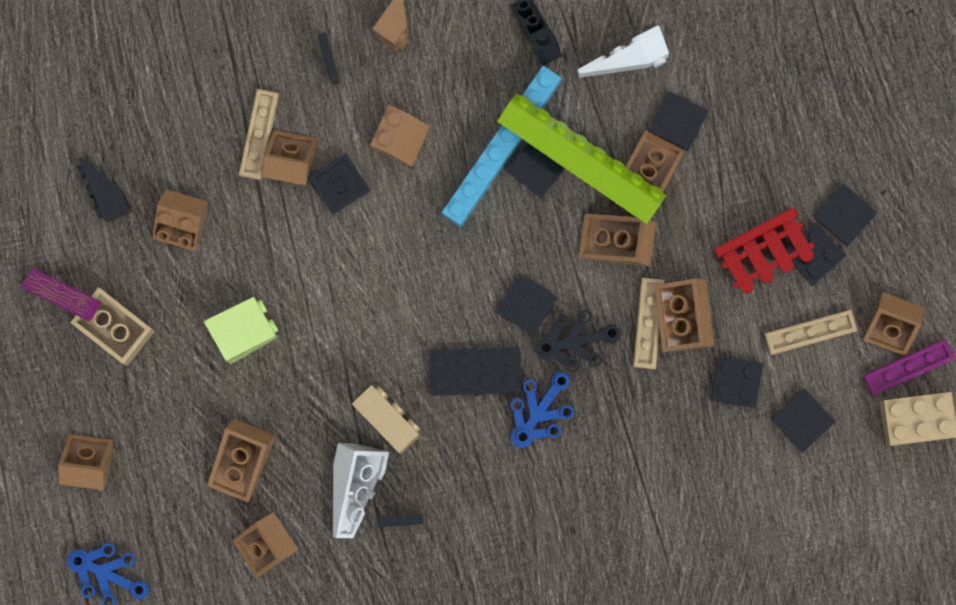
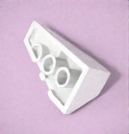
M659 25L632 38L629 46H618L609 53L610 57L601 56L579 68L577 76L581 78L643 69L652 65L656 68L666 63L669 52Z
M338 443L333 464V537H354L365 515L364 508L368 499L373 498L375 494L373 489L378 479L382 480L385 474L389 455L388 451L354 443Z

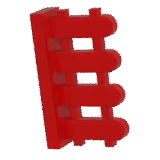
M794 207L714 249L717 260L723 259L725 261L721 264L723 269L728 268L736 281L732 284L734 289L739 288L742 293L749 294L753 291L754 287L752 280L759 277L763 283L768 284L773 280V272L771 270L779 267L783 273H789L793 269L792 259L799 256L801 261L805 263L813 259V251L811 249L815 248L813 242L808 244L800 229L804 228L801 222L796 223L795 220L798 219V213ZM783 227L784 231L777 234L776 230ZM787 236L795 249L790 254L787 253L781 242V239ZM763 238L764 242L757 245L755 241ZM766 247L769 248L775 259V262L769 265L760 251ZM743 248L745 252L737 255L736 251ZM747 257L756 271L750 275L747 274L741 263V260Z

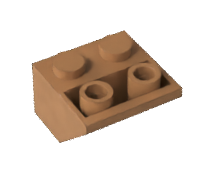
M165 189L157 204L152 239L195 251L206 219L208 201Z

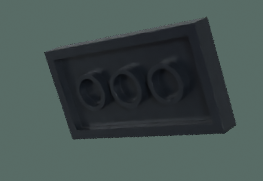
M520 348L430 350L431 396L521 393Z

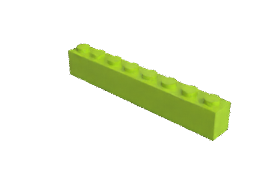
M517 93L508 103L497 121L646 224L667 196L662 193L660 188L650 185L641 175L631 172L622 162L612 159L603 149L589 143L584 136L570 130L565 123L551 117L546 110L538 108L525 96H520Z

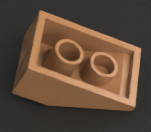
M645 130L626 168L633 173L641 175L646 182L652 186H657L663 193L685 150Z
M585 214L579 258L650 267L656 222L649 220L646 224L637 217Z
M234 418L225 428L207 486L249 503L269 456L275 435Z

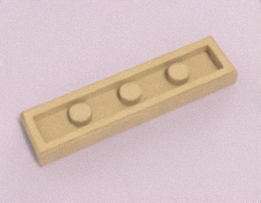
M261 89L256 91L239 171L240 177L256 180L262 179L264 154L271 137L279 93Z
M641 278L633 367L656 369L660 328L654 285L664 284V280Z
M847 310L768 332L764 336L771 356L857 332V327L852 310Z

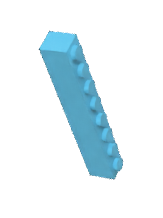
M542 66L522 96L527 97L532 104L543 109L561 84V77ZM502 125L442 211V216L461 228L522 138Z

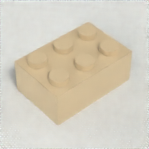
M98 287L91 297L101 303L91 321L88 322L75 316L70 323L123 365L128 366L155 330Z
M371 385L352 405L399 454H402L420 437L417 433L420 428L411 419L406 421L402 417L404 412L395 402L392 405L389 404L386 400L389 396L379 386L375 389Z
M952 392L880 402L886 447L956 438V418Z

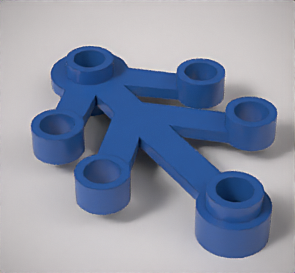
M556 372L552 375V386L539 405H537L535 391L537 384L535 381L526 380L523 383L530 418L525 424L522 414L524 402L521 399L515 398L510 402V408L513 411L516 428L511 433V440L515 446L526 448L532 443L533 439L548 436L556 438L561 434V429L556 424H551L544 429H533L541 421L557 418L570 419L573 416L574 411L572 407L567 405L562 406L560 409L546 411L558 392L568 387L570 379L566 373ZM559 377H563L565 379L563 385H559L557 383V379ZM529 382L534 385L531 391L526 389V384ZM515 401L521 403V407L518 410L513 408ZM565 408L570 410V415L567 417L563 415ZM552 427L557 428L558 432L556 435L550 434ZM522 432L527 436L524 441L519 440V434Z
M106 543L102 548L89 553L84 550H74L69 554L67 559L68 566L72 571L78 572L83 586L81 593L85 598H92L96 594V588L91 585L87 570L96 575L103 595V605H107L105 602L107 597L113 599L112 605H116L117 602L116 597L112 595L108 580L130 590L132 596L136 599H144L149 595L150 587L145 581L133 582L112 572L124 566H133L136 563V556L133 553H126L122 558L100 566L91 561L103 556H113L116 553V547L112 543ZM107 546L112 547L113 551L111 554H106L105 548ZM128 555L132 556L133 562L131 564H127L125 562V558ZM78 556L82 558L81 565L75 564V558ZM137 586L143 587V593L140 595L136 593ZM87 587H91L93 590L90 596L85 593Z

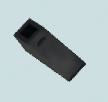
M519 0L511 4L510 6L542 66L562 57L558 41L534 1Z
M82 157L78 158L81 164L78 166L82 178H87L89 183L86 186L91 199L95 197L97 202L95 210L100 219L103 218L108 223L131 213L132 211L124 192Z

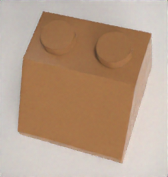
M392 0L372 28L374 38L394 52H397L399 48L403 50L410 40L408 38L409 32L403 0Z
M388 105L371 142V149L413 167L430 126L409 113Z
M273 130L264 154L262 177L306 186L311 172L317 138Z
M882 292L874 308L863 341L906 356L922 325L925 308Z
M69 434L58 464L59 485L104 490L109 476L113 440Z
M274 512L259 520L232 540L256 578L298 551L294 541L290 538Z

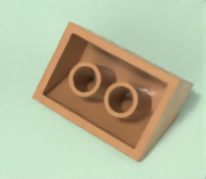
M695 278L654 285L662 352L714 347L706 280Z

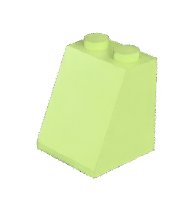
M252 297L204 321L228 363L232 364L278 338L275 332L279 330L272 319L268 321L264 313L267 312V309L262 300L257 301Z

